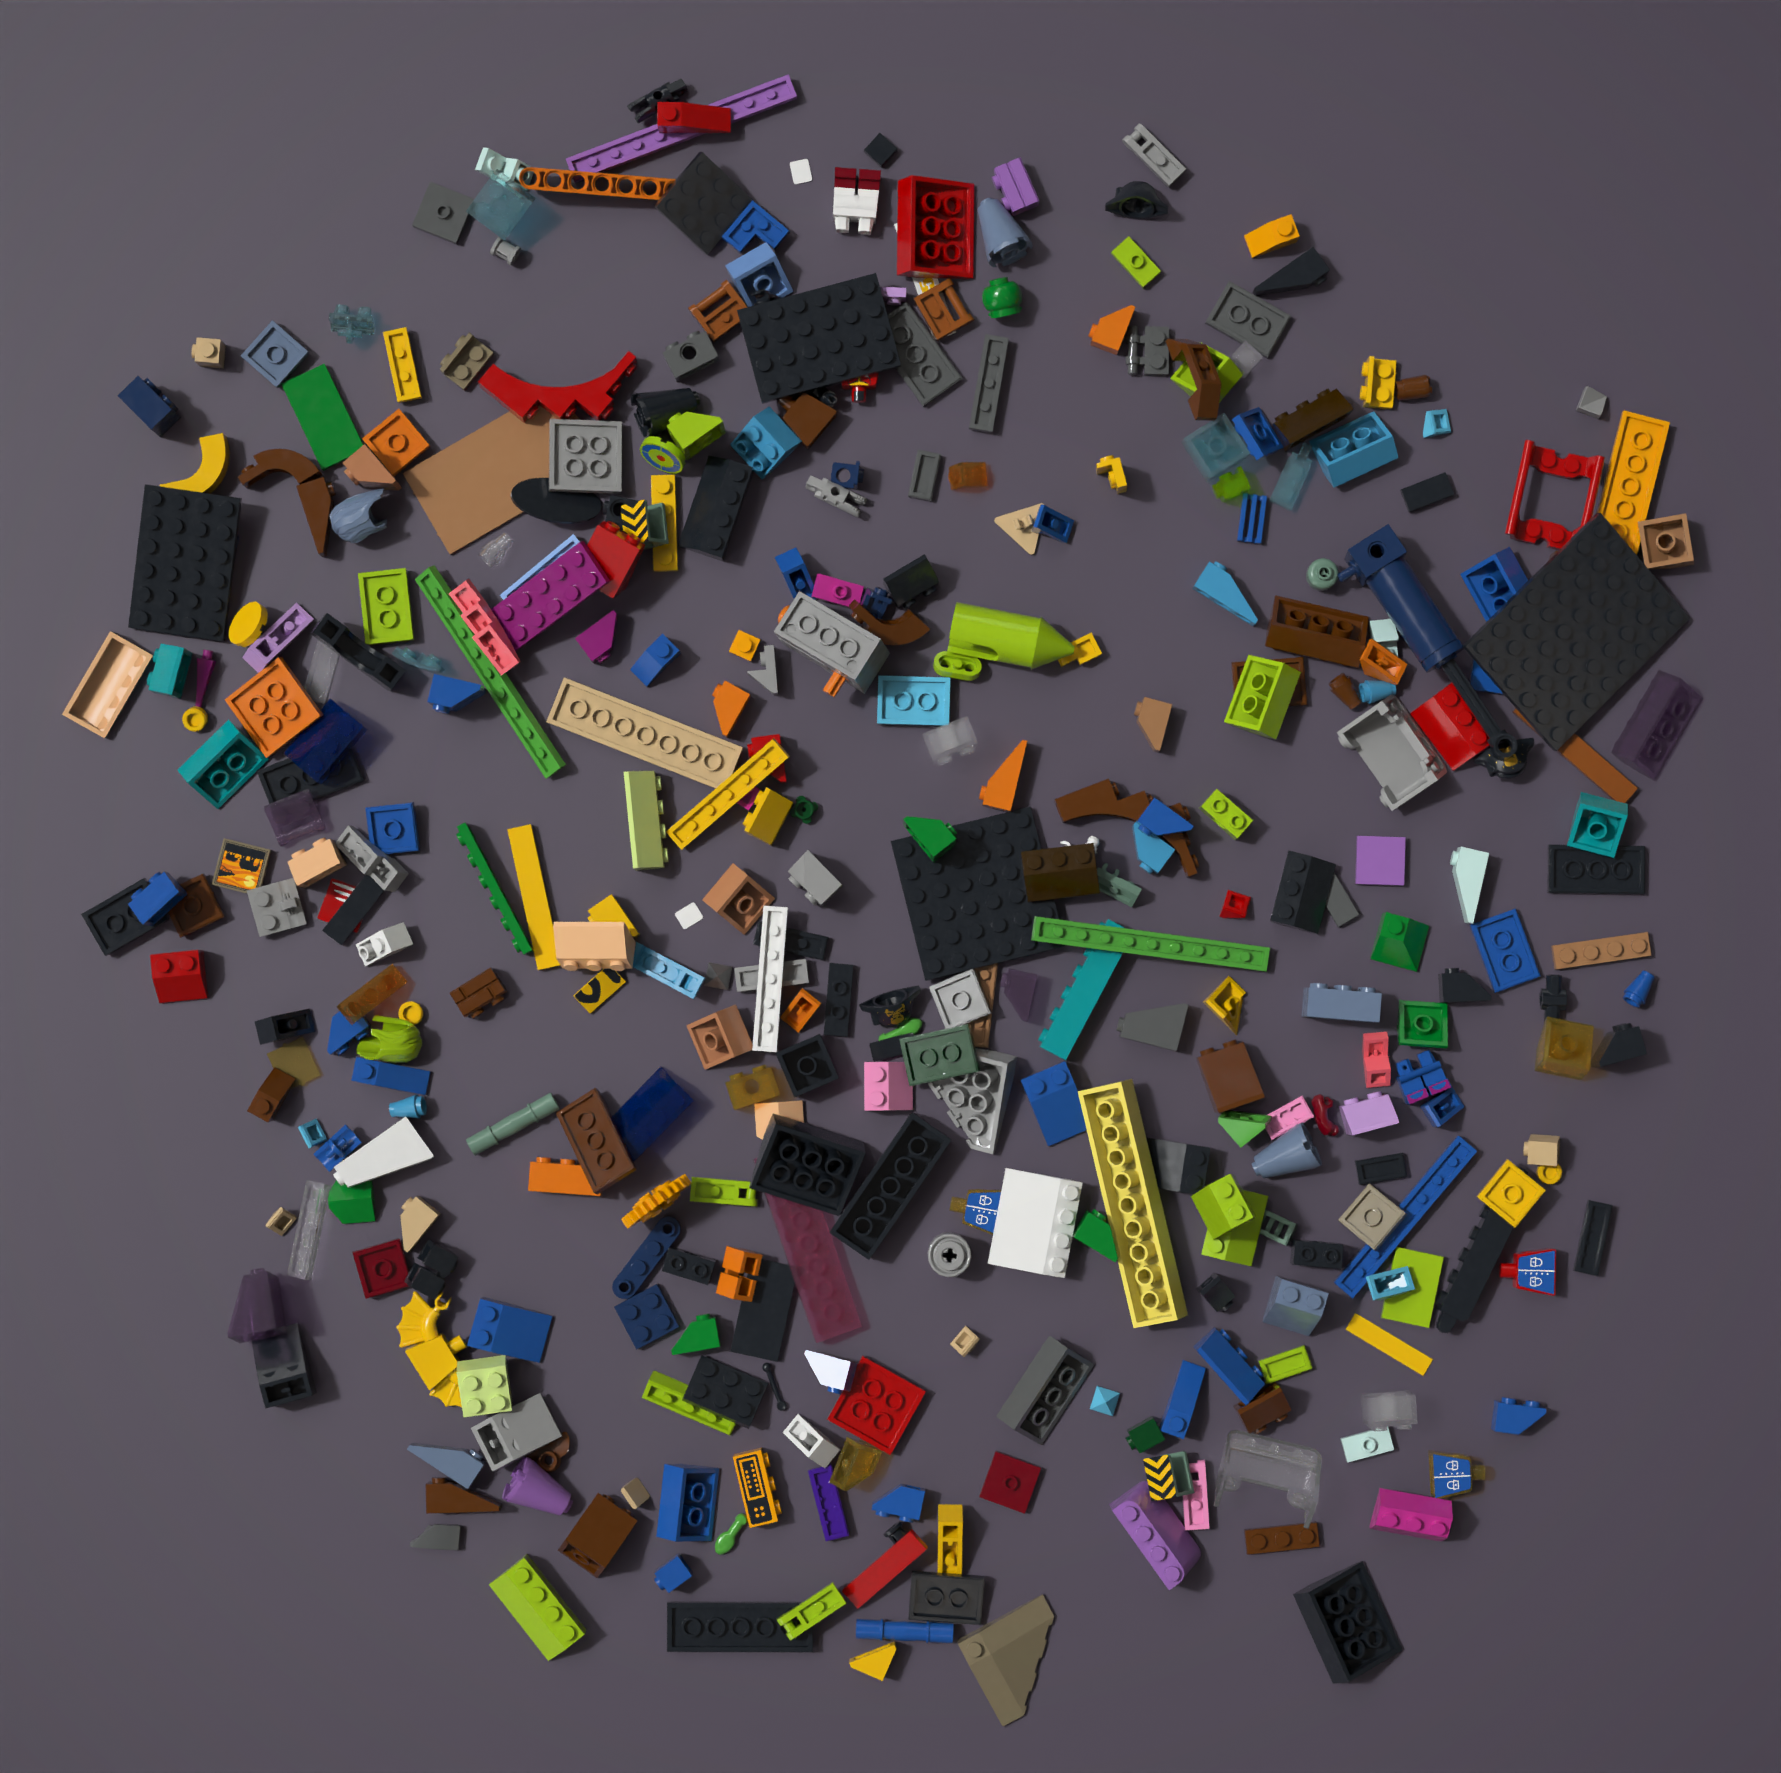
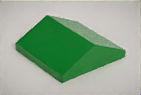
M1399 1000L1397 1021L1399 1045L1447 1048V1003Z

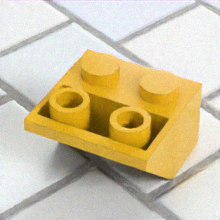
M766 787L764 792L760 790L754 801L756 808L753 813L748 812L743 826L746 827L744 831L747 834L772 846L793 806V802Z

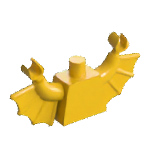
M414 1291L411 1301L406 1306L401 1307L403 1313L402 1320L396 1326L401 1336L399 1347L408 1346L405 1353L429 1390L433 1388L429 1393L430 1396L442 1400L446 1407L456 1405L462 1408L457 1378V1361L460 1360L456 1354L465 1349L467 1345L461 1335L448 1342L443 1333H438L436 1326L437 1319L441 1314L440 1311L449 1306L451 1297L447 1303H443L440 1301L443 1292L440 1293L435 1299V1307L432 1308Z

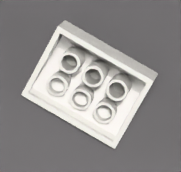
M1006 1168L988 1264L1065 1278L1082 1182Z

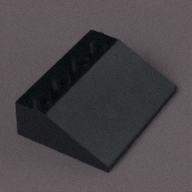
M773 1113L763 1136L749 1188L840 1216L866 1154L863 1142Z
M1363 1561L1318 1580L1293 1594L1333 1684L1350 1682L1402 1651Z

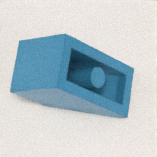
M1135 822L1132 830L1137 860L1141 862L1139 867L1149 874L1152 872L1157 874L1175 849L1153 834L1148 837L1138 829L1140 825Z

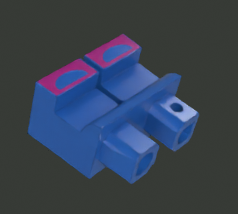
M1430 1050L1417 1054L1421 1065L1417 1069L1413 1070L1409 1058L1396 1063L1399 1075L1396 1079L1404 1101L1408 1105L1427 1098L1429 1095H1434L1451 1088L1448 1078H1446L1441 1068L1440 1061H1435Z

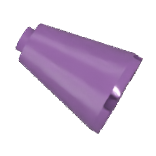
M523 1457L511 1474L513 1478L510 1484H506L502 1499L510 1503L559 1516L563 1512L567 1513L573 1502L570 1499L571 1494L531 1458Z

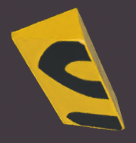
M603 969L573 996L591 1014L626 981L617 971Z

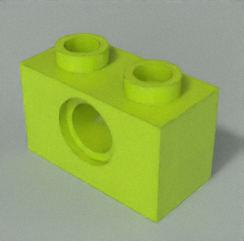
M1218 789L1214 790L1199 807L1205 815L1234 840L1253 821Z

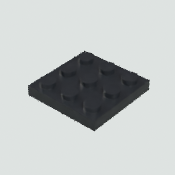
M699 152L654 207L704 254L708 255L753 199L703 152Z

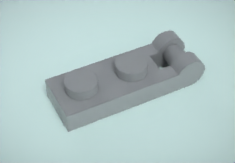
M1139 123L1130 136L1126 135L1122 139L1124 145L1132 150L1168 188L1186 171V168L1142 124ZM1140 138L1146 141L1141 147L1137 144Z

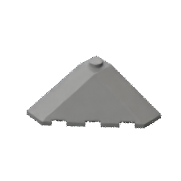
M975 1048L980 1071L932 1081L928 1085L938 1099L942 1097L950 1110L947 1114L957 1128L961 1126L969 1137L966 1140L969 1147L974 1150L994 1154L1014 1079L1017 1056Z

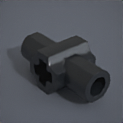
M1546 975V988H1541L1539 993L1540 1009L1545 1010L1544 1023L1560 1024V1010L1566 1009L1567 994L1566 989H1561L1562 975Z

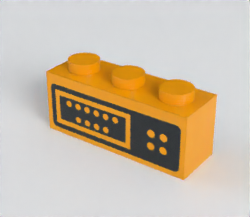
M761 1447L734 1454V1465L749 1527L752 1528L777 1522L779 1519L778 1515L782 1514L779 1500H774L772 1492L776 1490L774 1477H769L767 1467H771L768 1453H763Z

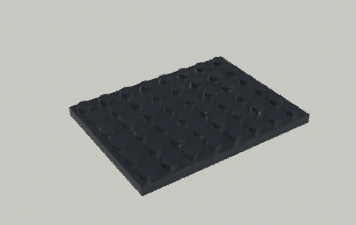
M1596 513L1462 647L1553 751H1557L1690 617L1601 513Z

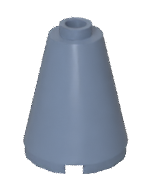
M986 198L980 203L977 211L989 265L997 267L995 263H1002L1003 266H1007L1026 256V249L1028 247L1032 249L1033 247L1032 241L998 199Z
M1303 1122L1296 1124L1254 1156L1255 1162L1252 1163V1167L1257 1176L1261 1175L1263 1178H1270L1315 1169L1322 1165L1317 1147H1314L1311 1141V1134Z

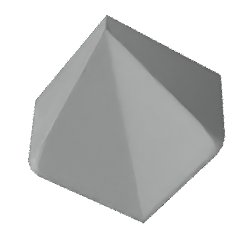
M1586 386L1576 411L1599 419L1602 415L1607 396Z

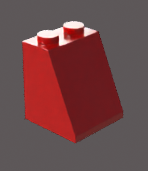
M603 521L596 527L587 547L610 580L599 591L611 598H615L626 589L645 544L641 543V539L636 535L626 534L619 530L620 527L616 523Z

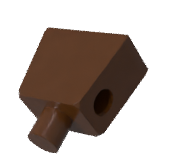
M802 393L797 400L790 396L778 401V404L787 411L782 418L783 422L801 440L802 445L807 450L811 448L837 416L836 410L807 393Z

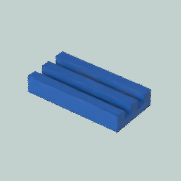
M1243 493L1237 541L1261 544L1267 496ZM1247 500H1252L1247 537H1243ZM1261 501L1256 538H1252L1256 503Z

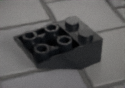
M298 1323L251 1336L258 1382L265 1409L313 1396L317 1393Z

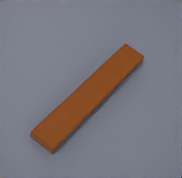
M1515 708L1512 713L1515 714L1528 727H1530L1536 734H1538L1535 731V729L1528 723V721L1522 716V714ZM1575 733L1557 750L1559 754L1614 801L1626 803L1638 789Z

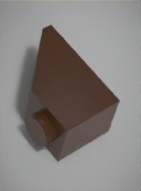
M274 1067L258 1089L247 1111L266 1122L274 1121L296 1078Z

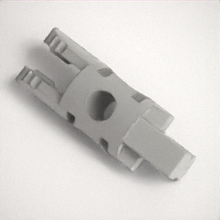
M810 476L806 483V489L814 492V497L857 518L861 512L856 507L846 503V500L849 499L860 505H864L867 501V498L826 478L820 480Z

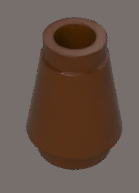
M1341 673L1329 682L1330 691L1348 706L1350 710L1362 702L1350 676Z

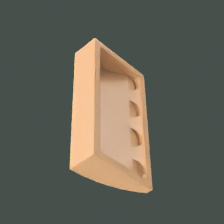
M110 631L62 715L105 738L153 655Z

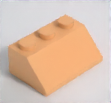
M554 922L556 959L563 969L569 971H576L577 969H589L591 971L612 969L623 971L624 969L633 968L636 942L625 922Z

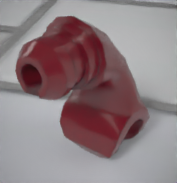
M1318 1094L1311 1101L1317 1126L1323 1135L1336 1136L1339 1133V1127L1333 1124L1327 1117V1109L1333 1106V1100Z

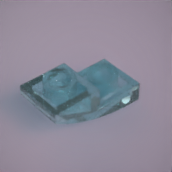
M397 646L392 653L402 662L420 670L433 673H442L445 670L440 666L442 661L431 653L429 656L422 653L417 660H415L417 654L407 647L402 650Z

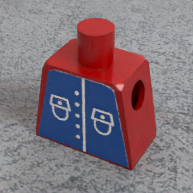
M1545 1248L1514 1253L1513 1263H1500L1499 1276L1500 1278H1513L1514 1288L1555 1296L1556 1249Z

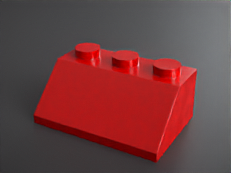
M1453 683L1447 685L1410 713L1452 771L1489 746L1487 742L1489 737Z

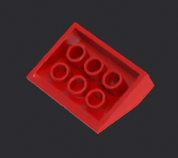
M915 175L898 180L897 276L972 279L974 257V184Z

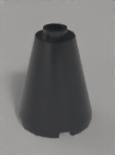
M690 388L633 394L631 395V406L636 405L637 407L634 417L643 437H656L667 430L668 420L679 412L681 414L685 412L694 413L697 411L700 399L697 392H692Z

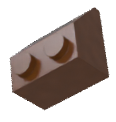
M1276 1383L1260 1390L1247 1405L1242 1401L1233 1405L1249 1434L1252 1432L1258 1434L1267 1429L1266 1424L1273 1420L1276 1423L1288 1417L1287 1413L1291 1411L1281 1387Z

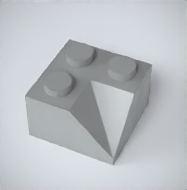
M809 850L788 870V873L791 875L788 879L798 889L802 886L807 891L805 897L814 906L818 903L823 906L842 888V884Z

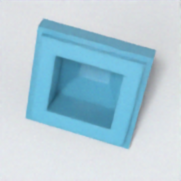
M317 1118L298 1127L308 1148L327 1140Z
M1096 1386L1090 1409L1113 1416L1120 1393Z

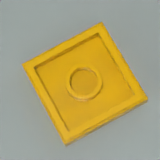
M1506 1159L1476 1197L1516 1228L1546 1190Z

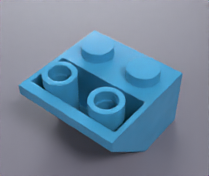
M769 406L753 416L730 445L749 466L753 467L754 472L761 479H764L801 443V440Z

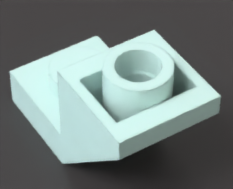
M483 147L475 168L476 171L501 183L524 191L528 190L521 185L519 175L522 169L531 166L518 159L506 158L489 148ZM527 171L524 173L523 181L525 184H530L534 172Z

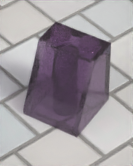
M264 1268L251 1270L249 1275L243 1276L227 1332L228 1338L238 1343H245L287 1334L279 1277L269 1271H265Z

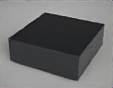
M881 133L864 149V152L880 167L897 151V148Z

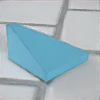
M1447 409L1426 412L1423 438L1451 433Z

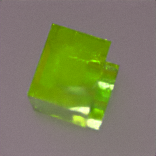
M1241 466L1236 468L1235 474H1232L1230 471L1219 476L1220 481L1211 486L1217 499L1221 498L1222 503L1248 492L1251 488Z

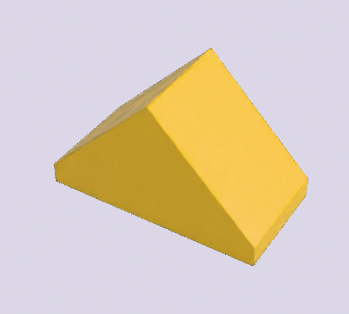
M895 1641L850 1658L849 1664L851 1668L883 1681L896 1651Z

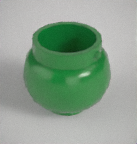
M1008 277L990 280V285L985 287L982 292L983 305L990 312L988 316L998 318L1021 312L1022 292L1019 285L1014 281H1008Z

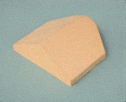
M803 1100L754 1104L756 1136L762 1140L773 1113L804 1123Z

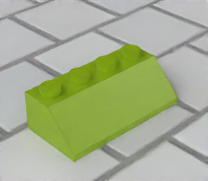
M528 1554L489 1584L548 1661L585 1635L586 1628Z

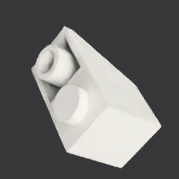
M404 922L375 933L357 943L356 947L364 965L368 966L411 946L413 942Z

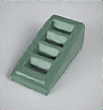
M1265 1210L1262 1225L1266 1216L1271 1218L1265 1230H1260V1234L1285 1246H1289L1298 1224ZM1277 1220L1279 1221V1224L1276 1228L1275 1233L1272 1234L1270 1233V1231L1275 1221ZM1286 1224L1288 1225V1229L1284 1237L1281 1238L1279 1236L1284 1225Z

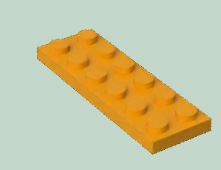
M1622 411L1597 513H1601L1637 555L1641 541L1638 522L1645 521L1670 422Z

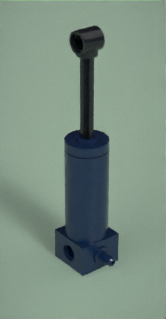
M1385 525L1347 550L1344 560L1349 567L1337 575L1338 579L1344 582L1355 575L1362 587L1365 585L1369 586L1426 673L1436 668L1437 670L1442 668L1489 737L1487 742L1491 747L1492 756L1499 761L1510 759L1517 750L1516 739L1508 734L1505 729L1501 731L1454 661L1458 657L1457 654L1464 649L1462 647L1463 644L1405 560L1406 549L1390 525ZM1371 553L1378 554L1380 558L1373 557ZM1498 743H1508L1510 751L1507 753L1501 752L1498 749Z

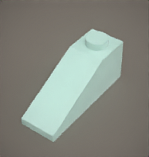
M1458 847L1457 851L1452 852L1450 865H1453L1452 873L1464 922L1466 924H1473L1489 853L1466 847Z

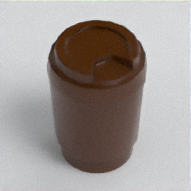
M1421 375L1395 381L1398 400L1406 401L1428 398L1432 395L1430 376Z

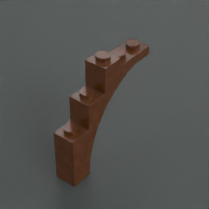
M1108 778L1056 798L1054 802L1062 823L1079 817L1093 815L1116 816L1136 822L1153 799L1151 794L1146 795L1144 790L1117 801L1116 796H1119L1118 788L1115 782L1110 783ZM1181 803L1168 807L1186 821L1191 819L1187 807H1182ZM1187 833L1160 836L1175 849L1186 877L1197 874L1196 869L1199 868V864L1195 854L1190 855L1187 846L1191 844Z

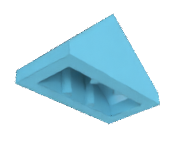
M1408 1266L1366 1277L1372 1298L1377 1301L1415 1289Z

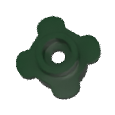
M798 796L795 807L790 810V815L793 818L798 817L802 819L803 823L808 824L812 821L813 813L818 810V805L816 802L806 800L804 796ZM803 807L806 808L805 812H802Z

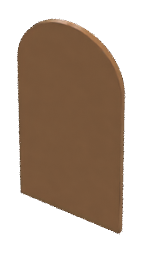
M540 405L535 417L531 420L527 419L525 423L509 411L403 473L413 490V494L417 497L450 555L524 513L511 500V491L516 484L532 478H549V420L556 418ZM575 413L570 418V420H580Z

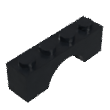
M328 613L322 616L310 633L388 691L393 689L406 671L390 658L361 641L345 625Z

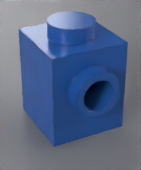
M678 1553L655 1571L656 1577L654 1580L661 1590L666 1589L670 1593L693 1575V1571L680 1553Z

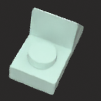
M1392 620L1369 621L1371 639L1398 657L1397 641L1399 637Z

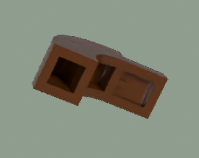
M270 449L254 455L253 457L258 464L256 466L252 464L244 468L238 478L242 485L248 488L269 474L284 472L294 476L299 484L315 480L323 474L308 458L300 453L287 449Z
M855 599L849 605L853 611L851 616L860 624L865 622L861 627L880 638L886 645L910 643L922 637L930 630L909 609L896 619L882 620L873 616Z

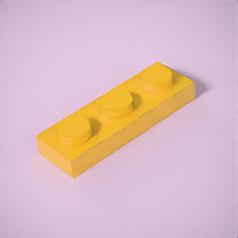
M407 328L383 332L397 402L403 403L421 399L422 395Z

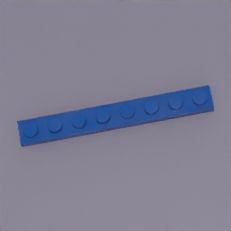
M1457 1135L1398 1205L1407 1216L1377 1251H1374L1365 1244L1333 1283L1353 1299L1367 1282L1366 1277L1376 1272L1475 1155L1477 1150Z

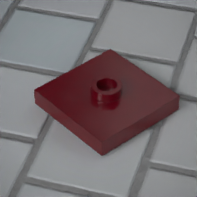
M399 1238L352 1252L365 1299L408 1287L404 1280L409 1271Z
M995 1451L979 1497L1025 1514L1041 1467Z

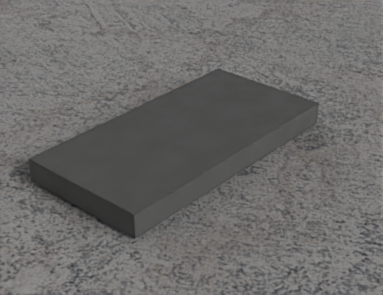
M904 302L888 314L901 367L895 369L924 407L961 381L962 377L907 302Z

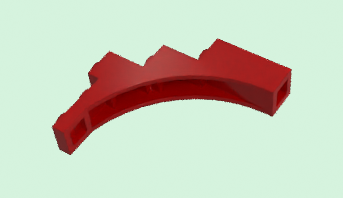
M628 351L615 368L603 376L589 382L567 387H547L530 384L507 374L495 364H492L478 383L481 389L523 423L527 419L531 420L539 411V405L556 419H570L577 410L575 406L578 405L596 421H601L602 418L606 420L614 410L612 407L614 402L609 395H615L621 388L622 384L620 382L625 376L630 377L635 372L637 359L635 355Z

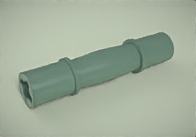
M550 1092L538 1100L528 1103L527 1107L505 1117L493 1126H486L487 1128L467 1138V1144L476 1156L492 1146L498 1145L499 1141L518 1133L535 1121L538 1123L539 1120L558 1111L560 1107Z

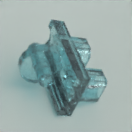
M337 304L334 313L329 314L331 331L338 332V336H346L347 344H353L354 337L362 338L363 334L374 335L375 327L370 307L358 308L357 315H350L348 306Z

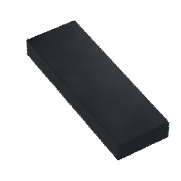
M365 875L322 931L337 943L343 945L384 890L370 875Z
M758 921L753 945L757 946L761 945V921ZM786 927L785 952L823 961L829 937Z

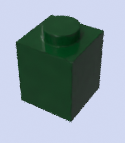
M1152 1416L1127 1429L1129 1436L1125 1437L1131 1449L1137 1448L1139 1454L1165 1440Z

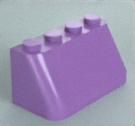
M1147 1481L1138 1483L1109 1504L1113 1513L1168 1590L1178 1585L1199 1561L1201 1556L1200 1548L1189 1532L1185 1530L1184 1525L1165 1499L1151 1501Z

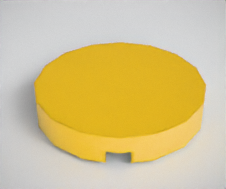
M256 601L249 602L237 612L230 625V641L241 647H248L253 644L262 633L260 630L262 624L265 626L267 623V609Z

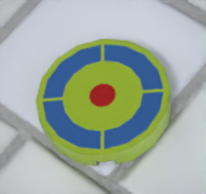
M650 436L644 439L639 450L649 464L667 473L677 474L682 471L686 458L680 448L669 441L667 443L661 442L662 438Z

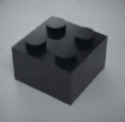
M821 1034L775 1053L794 1098L839 1079Z

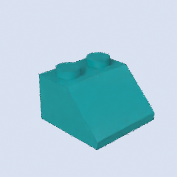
M160 644V648H156L153 656V662H155L153 672L150 671L147 678L148 690L181 699L193 653L182 647Z
M1581 792L1574 812L1567 846L1614 858L1628 816V804Z

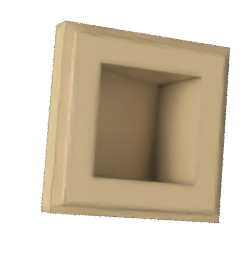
M634 1478L621 1488L622 1494L633 1509L638 1508L650 1497L639 1478Z

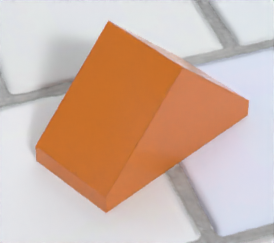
M802 988L780 1018L799 1033L822 1003Z

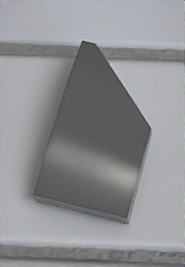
M458 1524L428 1525L420 1536L410 1542V1547L458 1550L460 1526Z

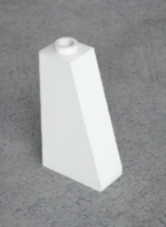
M404 1117L334 1167L337 1172L333 1176L341 1186L346 1184L350 1188L434 1158V1155L407 1117Z

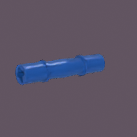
M857 1619L856 1639L953 1643V1624L931 1623L929 1621L926 1624L907 1621H883V1619Z

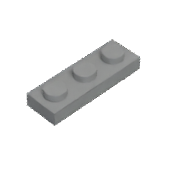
M806 959L784 962L782 986L809 983ZM759 965L734 968L737 992L757 990Z

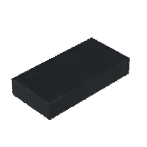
M1446 472L1400 490L1408 512L1454 495Z
M1403 1153L1354 1161L1359 1185L1407 1177Z

